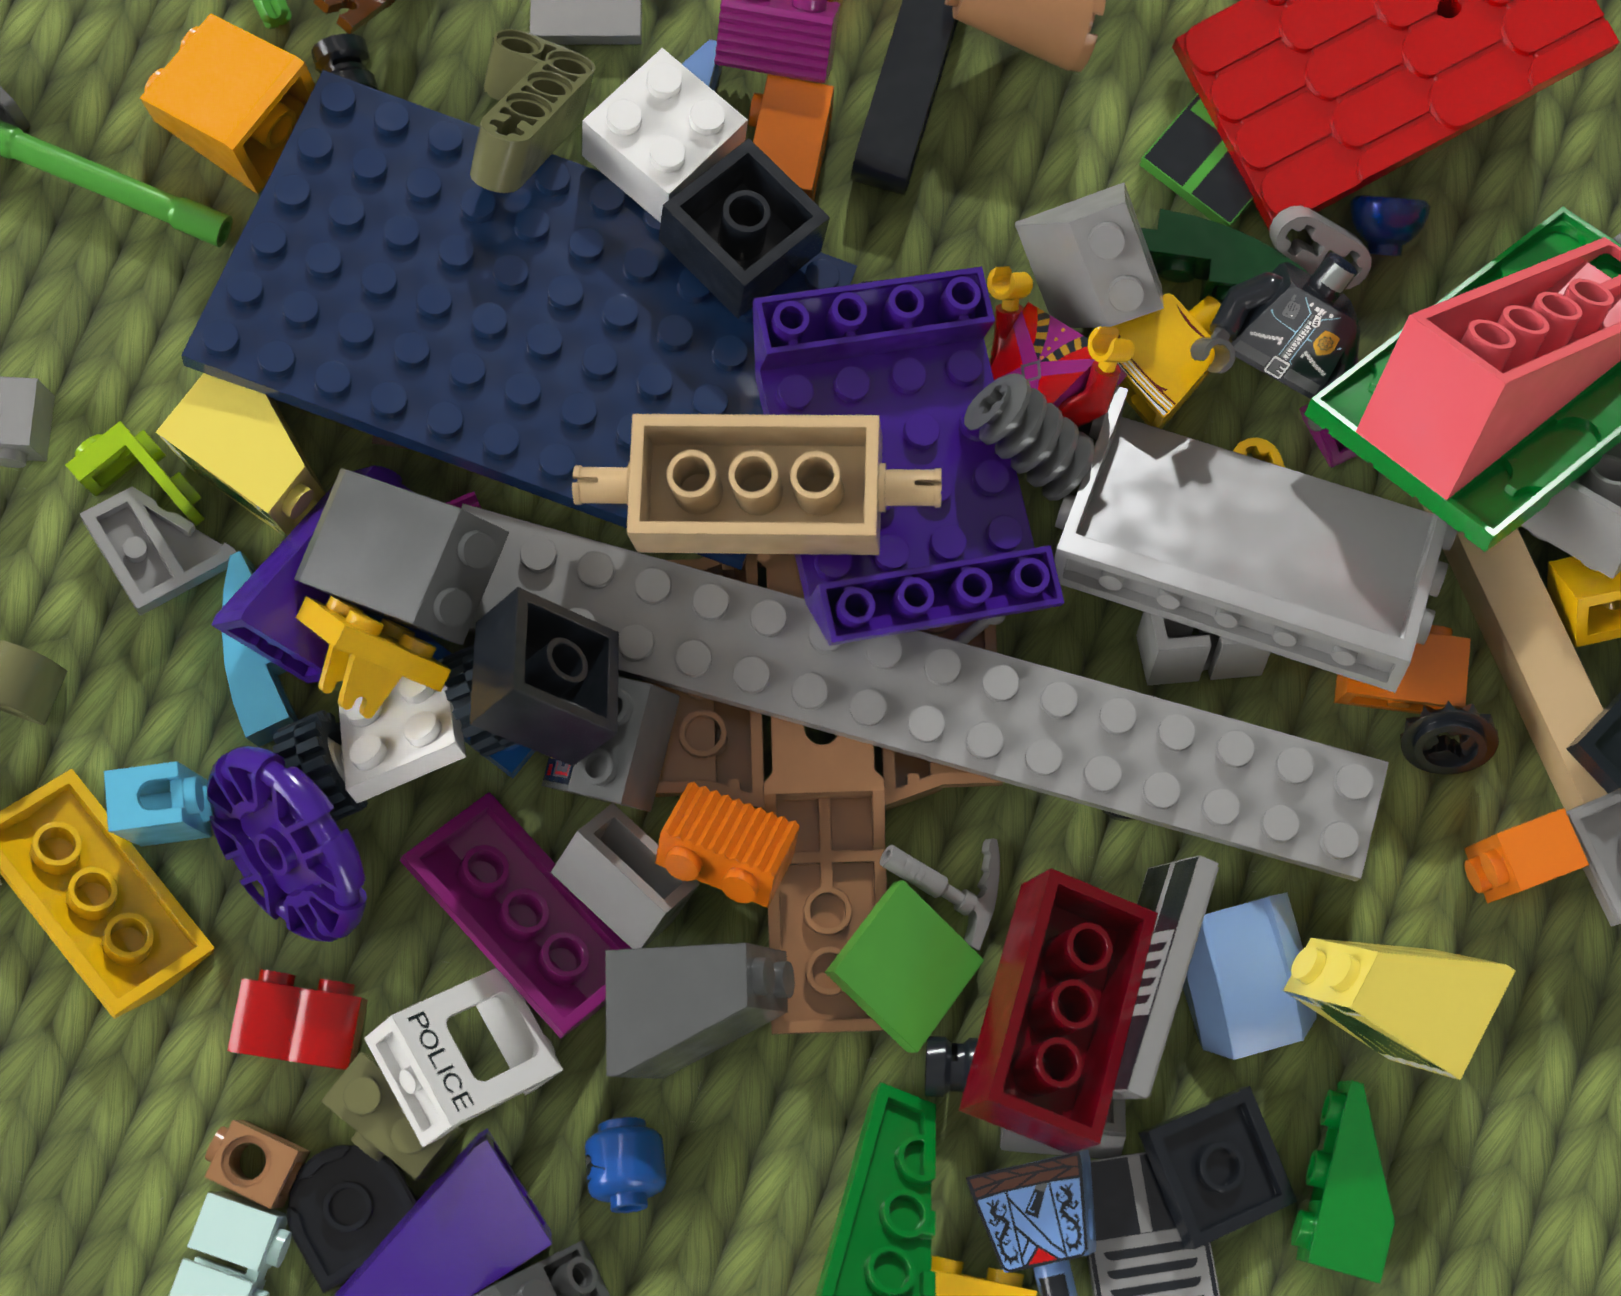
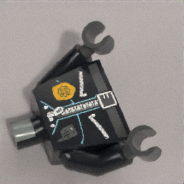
M1330 252L1312 275L1289 262L1279 264L1272 272H1264L1232 286L1228 290L1210 325L1211 337H1202L1192 344L1190 349L1192 358L1196 361H1204L1209 356L1211 349L1214 348L1215 358L1208 368L1210 373H1224L1233 366L1235 357L1309 399L1313 398L1358 363L1361 328L1351 300L1342 294L1357 275L1356 269L1341 256ZM1308 418V424L1313 431H1322L1321 427Z

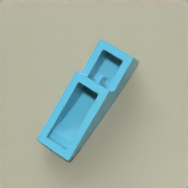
M241 551L229 556L223 588L222 607L256 571L252 562ZM222 632L224 666L232 702L245 737L260 747L273 741V736L277 733L276 730L298 721L278 676L287 671Z

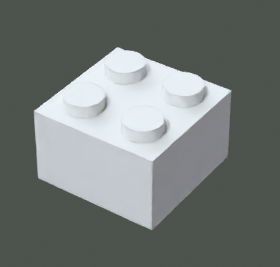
M661 48L582 120V156L661 223L664 203L745 141L748 119L666 50Z

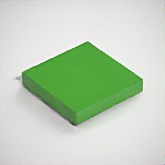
M904 880L893 881L824 973L907 1053H918L984 962V959Z

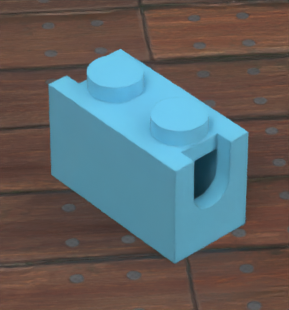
M178 761L104 771L108 832L141 847L212 837L211 823L208 821H210L209 816H213L214 806L207 800V779Z

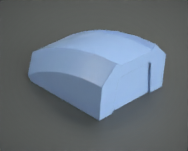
M1287 892L1204 915L1183 984L1187 1003L1203 1050L1236 1060L1303 1041L1317 1018L1315 1011L1283 991L1291 977L1293 961L1303 949Z

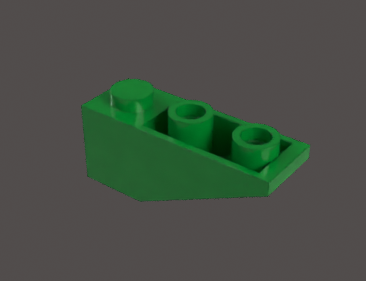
M1353 1080L1338 1082L1336 1091L1330 1089L1327 1092L1323 1102L1320 1124L1327 1126L1322 1151L1315 1149L1308 1164L1306 1184L1313 1186L1308 1210L1300 1209L1296 1216L1291 1244L1298 1247L1295 1260L1381 1284L1395 1221L1364 1084Z

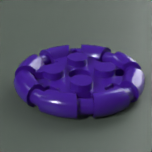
M244 746L223 754L213 765L207 782V800L214 806L213 816L209 817L215 837L225 859H233L244 877L239 880L242 886L269 916L275 920L280 916L286 921L288 930L303 938L318 942H332L338 938L348 936L359 925L366 907L367 895L362 888L365 882V875L358 850L349 830L340 831L329 813L335 808L333 804L298 767L286 768L284 758L270 750ZM257 880L263 886L265 898L258 893L252 884L253 881Z

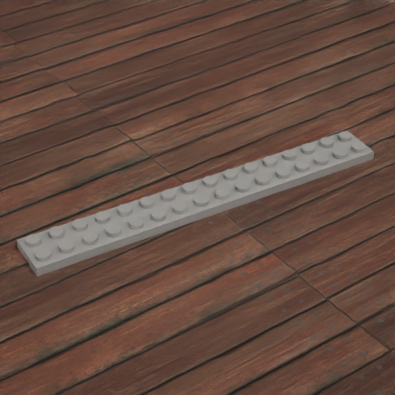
M466 504L462 505L461 509L509 532L469 628L470 632L475 633L476 622L513 590L520 587L619 632V674L1352 881H1358L1362 877L1389 762L921 631L829 646L803 598Z

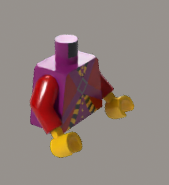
M1009 266L993 268L987 278L988 291L995 299L1002 300V303L996 305L994 336L989 361L994 381L1008 374H1021L1030 382L1031 388H1036L1046 397L1047 403L1055 405L1061 410L1062 416L1070 419L1077 427H1081L1104 416L1110 408L1116 387L1127 376L1118 362H1127L1133 357L1135 347L1131 340L1116 338L1119 334L1118 328L1104 326L1095 328L1088 339L1030 302L1023 307L1019 304V299L1027 297L1033 288V280L1026 272L1012 273Z

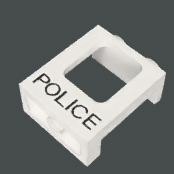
M497 968L391 1015L364 1038L422 1147L443 1138L459 1125L522 1093L525 1096L563 1071L555 1056V1050L551 1041L543 1034L526 1000ZM474 1006L477 1007L510 1067L509 1070L487 1081H479L472 1075L446 1025L448 1018Z

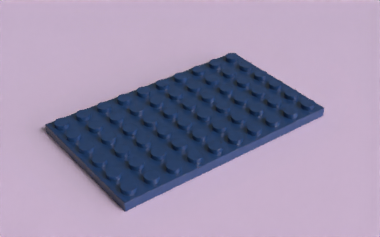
M323 70L181 355L184 366L266 394V396L624 528H627L628 505L587 503L575 505L572 495V483L578 482L572 476L575 465L583 467H628L631 455L632 414L763 415L755 377L753 307L738 319L658 240L660 222L602 172L551 154L525 184L515 192L500 193L487 190L477 185L470 176L479 132L478 126ZM820 252L767 296L851 285L857 265ZM695 553L742 570L747 554Z

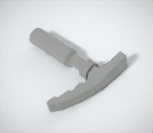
M985 839L981 851L984 854L981 867L983 875L977 885L980 889L978 895L967 889L963 891L958 890L948 883V878L926 866L896 846H888L880 858V866L934 898L943 897L954 904V910L964 916L968 915V926L963 939L975 951L980 950L995 909L998 893L1000 854L997 839Z

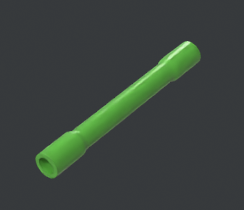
M0 120L1 157L16 159L167 222L174 229L214 246L221 247L226 242L232 228V216L187 197L172 195L26 134L19 127Z

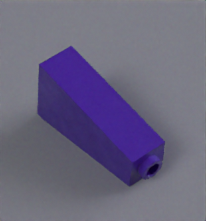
M373 465L353 471L411 491L402 484V478L388 468ZM333 486L222 607L211 624L216 629L306 683L319 682L329 643L300 622L296 616L306 596L326 604L330 595L294 580V577Z
M488 1128L473 1138L333 1296H472L552 1245L550 1227Z

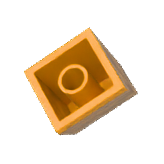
M210 13L200 26H195L187 32L181 42L180 50L167 66L158 69L151 75L140 99L157 124L256 194H259L266 186L315 87V83L305 62L297 56Z

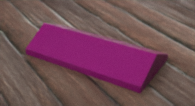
M490 792L402 855L400 862L560 1038L595 1015L606 1005L605 950L632 948L551 873L556 864Z

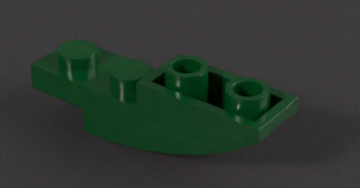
M1160 209L1153 229L1141 228L1157 273L1165 280L1178 283L1201 279L1200 301L1207 296H1212L1222 304L1228 290L1232 286L1264 272H1272L1279 264L1289 262L1308 273L1287 256L1258 239L1224 224L1191 214Z

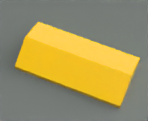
M73 769L68 770L0 811L1 876L113 1019L161 996L214 952L215 947L133 844L108 832L106 810Z

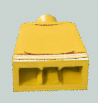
M1167 293L1163 295V309L1112 326L1117 327L1119 330L1116 338L1130 339L1135 347L1134 355L1129 361L1118 362L1127 374L1118 386L1129 389L1126 402L1147 425L1162 429L1210 374L1208 368L1215 358L1214 348L1211 349L1209 356L1204 361L1194 360L1190 349L1197 339L1202 337L1210 338L1212 335L1210 325L1221 306V303L1212 296L1205 297L1188 311L1174 295Z

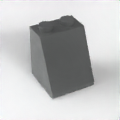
M341 468L294 580L328 595L343 599L381 618H386L402 626L463 645L509 532L461 508Z
M749 943L605 950L606 1076L647 1079L666 1078L788 1013V998H791L794 993L795 976L792 964L787 961L786 951Z

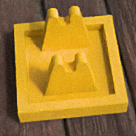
M330 595L326 604L308 596L305 597L296 618L329 643L318 687L325 694H329L334 690L339 681H343L338 697V704L343 709H351L356 699L362 697L363 700L359 707V713L367 719L372 718L402 676L441 692L451 669L433 657L437 648L415 637V632L386 618H382L381 622L364 615V610L332 595Z

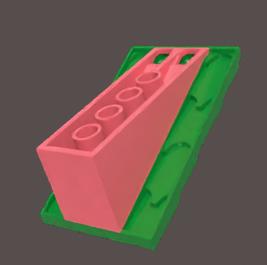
M1561 207L1436 304L1410 314L1402 330L1311 398L1304 415L1323 430L1325 428L1328 429V433L1367 463L1371 462L1373 468L1410 496H1416L1419 503L1456 531L1465 533L1464 537L1484 552L1488 551L1545 508L1552 497L1599 463L1606 452L1621 442V244L1565 207Z

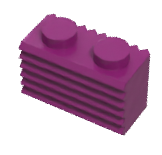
M721 0L715 65L826 84L833 65L840 4L838 2H828L827 0Z

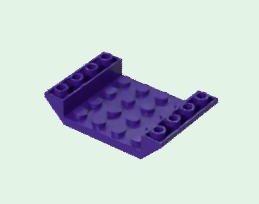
M982 266L759 297L753 300L755 377L763 415H879L883 438L882 463H886L887 469L935 470V468H942L941 508H935V506H886V512H881L880 555L795 554L805 603L829 646L1062 606L1065 603L1051 545L1037 548L1034 546L1017 472L1011 467V458L1002 459L995 453L996 443L986 445L979 439L980 428L969 430L964 423L967 407L987 385L994 381L984 337L994 324L995 318Z

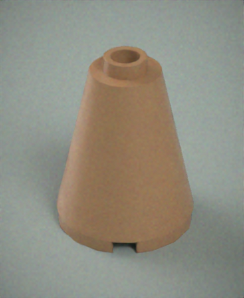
M944 0L945 5L952 6L954 19L1065 71L1081 72L1090 59L1098 37L1097 34H1092L1090 31L1095 14L1103 16L1106 0Z

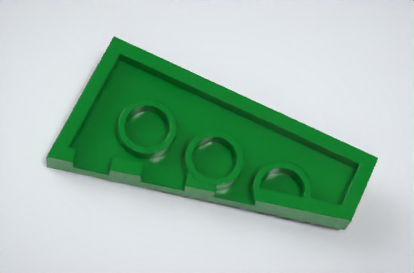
M882 1082L872 1091L815 1296H936V1272L931 1271V1240L936 1236V1211H932V1182L936 1179V1104Z

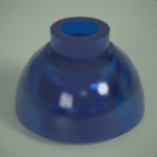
M1356 195L1350 200L1353 224L1362 238L1369 242V254L1402 256L1403 245L1409 243L1421 232L1427 222L1431 209L1426 200Z

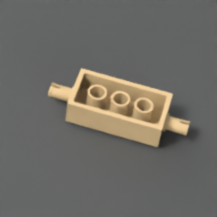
M632 414L631 455L628 467H583L575 465L572 477L577 479L578 483H572V495L575 505H582L583 503L627 504V535L637 553L880 555L881 512H886V506H935V508H941L942 468H935V470L887 469L886 463H882L883 438L879 415Z

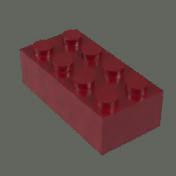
M1052 868L1021 884L959 1111L1067 1154L1100 1145L1158 913Z

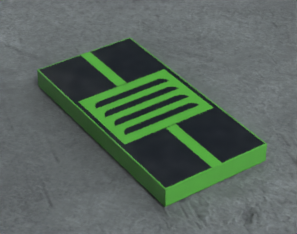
M1197 93L1144 154L1140 166L1211 221L1232 227L1251 205L1253 196Z

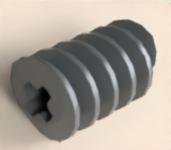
M1008 374L996 379L987 385L967 407L964 416L965 426L969 430L980 428L979 439L986 445L996 443L995 453L1002 459L1011 458V467L1016 472H1027V482L1034 488L1042 487V495L1049 501H1058L1067 496L1087 474L1094 457L1095 447L1093 440L1084 432L1078 431V427L1067 417H1063L1060 409L1052 403H1047L1046 397L1036 388H1031L1030 382L1021 374Z

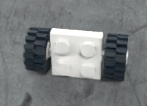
M473 644L438 660L451 669L441 692L402 676L372 718L367 719L359 713V707L363 700L362 697L357 698L355 704L349 710L339 706L340 722L336 723L333 714L330 712L326 713V710H321L276 730L277 733L273 736V740L276 743L273 746V752L284 758L286 768L298 767L322 790L335 807L329 812L334 821H338L366 808L368 805L367 799L465 758L464 736L465 738L470 737L471 746L475 751L479 750L480 755L484 757L514 746L517 743L470 724L474 660Z

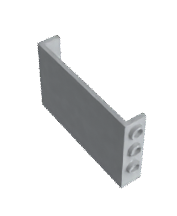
M1117 386L1108 412L1104 416L1093 420L1089 437L1097 440L1089 470L1079 483L1080 487L1077 495L1068 494L1064 497L1057 516L1055 527L1063 530L1054 558L1060 584L1396 693L1411 662L1415 644L1424 645L1428 638L1435 617V610L1425 607L1428 596L1437 597L1441 590L1448 563L1439 561L1441 549L1450 551L1457 531L1435 514L1124 418L1122 413L1129 389Z

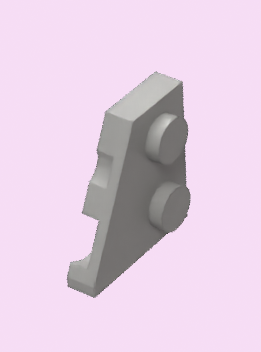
M130 487L80 513L84 525L140 616L227 570L229 556L236 553L232 546L225 542L222 545L198 531L194 523L175 512L165 511L157 505L156 500L134 487Z

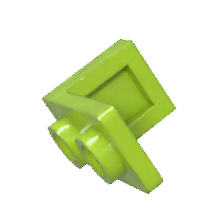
M119 421L103 435L96 434L82 442L75 451V457L65 464L76 479L96 497L140 462L195 526L205 520L194 506L202 497L180 471L170 478L158 462L165 458L166 455L144 429L134 436Z

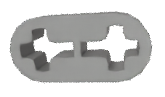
M1290 206L1275 216L1270 225L1269 237L1275 249L1300 265L1310 275L1315 272L1327 256L1329 250L1343 257L1350 253L1354 259L1351 265L1356 269L1357 275L1346 289L1359 285L1367 277L1371 269V257L1362 241L1352 232L1310 208ZM1305 228L1314 240L1312 245L1300 239H1294L1290 242L1287 233L1291 229L1301 231Z

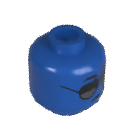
M623 1117L604 1121L598 1125V1132L587 1139L584 1152L588 1192L594 1199L610 1203L612 1212L632 1213L644 1210L648 1207L647 1199L657 1195L665 1188L667 1178L663 1139L656 1130L646 1127L644 1119Z

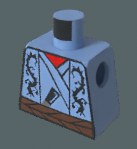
M1083 1150L966 1177L968 1188L1004 1273L1033 1268L1039 1296H1078L1069 1260L1084 1257L1096 1251L1089 1151Z

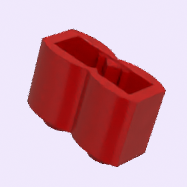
M260 969L258 981L242 978L227 1049L228 1052L346 1070L357 1057L368 1000L353 996L354 984L319 979L317 990L294 987L296 975Z

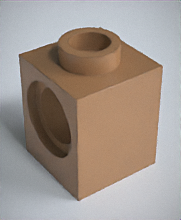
M232 1120L229 1128L222 1126L217 1131L207 1149L205 1160L211 1162L204 1177L270 1209L282 1208L290 1195L299 1170L305 1164L311 1151L247 1120ZM251 1144L258 1145L266 1157L264 1170L254 1179L247 1177L240 1166L241 1155L245 1148Z

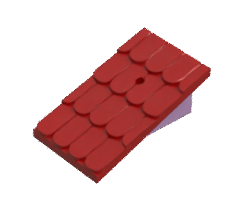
M1240 0L1193 25L1188 32L1175 39L1172 48L1196 94L1198 93L1270 232V225L1274 217L1282 210L1290 206H1303L1319 212L1613 52L1620 41L1608 20H1605L1603 17L1604 13L1596 0Z

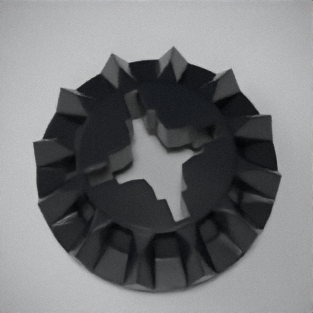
M1449 700L1443 709L1435 710L1429 706H1423L1420 717L1406 718L1404 733L1400 734L1401 750L1405 758L1415 767L1435 774H1459L1474 770L1493 757L1499 744L1498 730L1495 729L1491 714H1479L1473 703L1460 709L1454 708ZM1447 732L1451 736L1459 735L1460 743L1447 735L1439 736V734Z

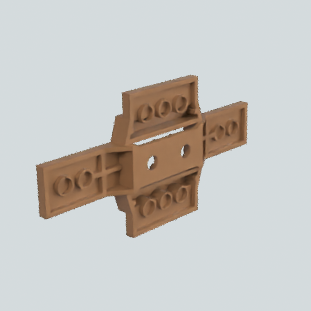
M747 554L742 570L706 557L700 559L667 560L759 586L758 568H764L767 575V589L804 599L795 554ZM975 621L919 631L953 640ZM989 625L968 642L967 645L997 653L996 625ZM642 680L644 683L655 685L680 696L655 797L681 796L687 784L695 782L698 787L706 786L710 792L717 790L721 796L728 794L732 800L740 799L743 804L751 803L755 809L762 807L766 813L774 812L777 817L785 816L789 822L796 820L800 825L793 859L768 907L769 948L786 951L787 961L792 964L795 976L794 993L791 998H788V1013L771 1021L772 1035L884 1031L824 972L887 890L886 869L880 866V858L885 851V811L940 792L942 788L1002 786L1003 782L885 748H881V776L875 771L874 745L842 736H837L829 744L819 745L808 739L803 725L771 717L772 774L764 782L763 717L761 713Z

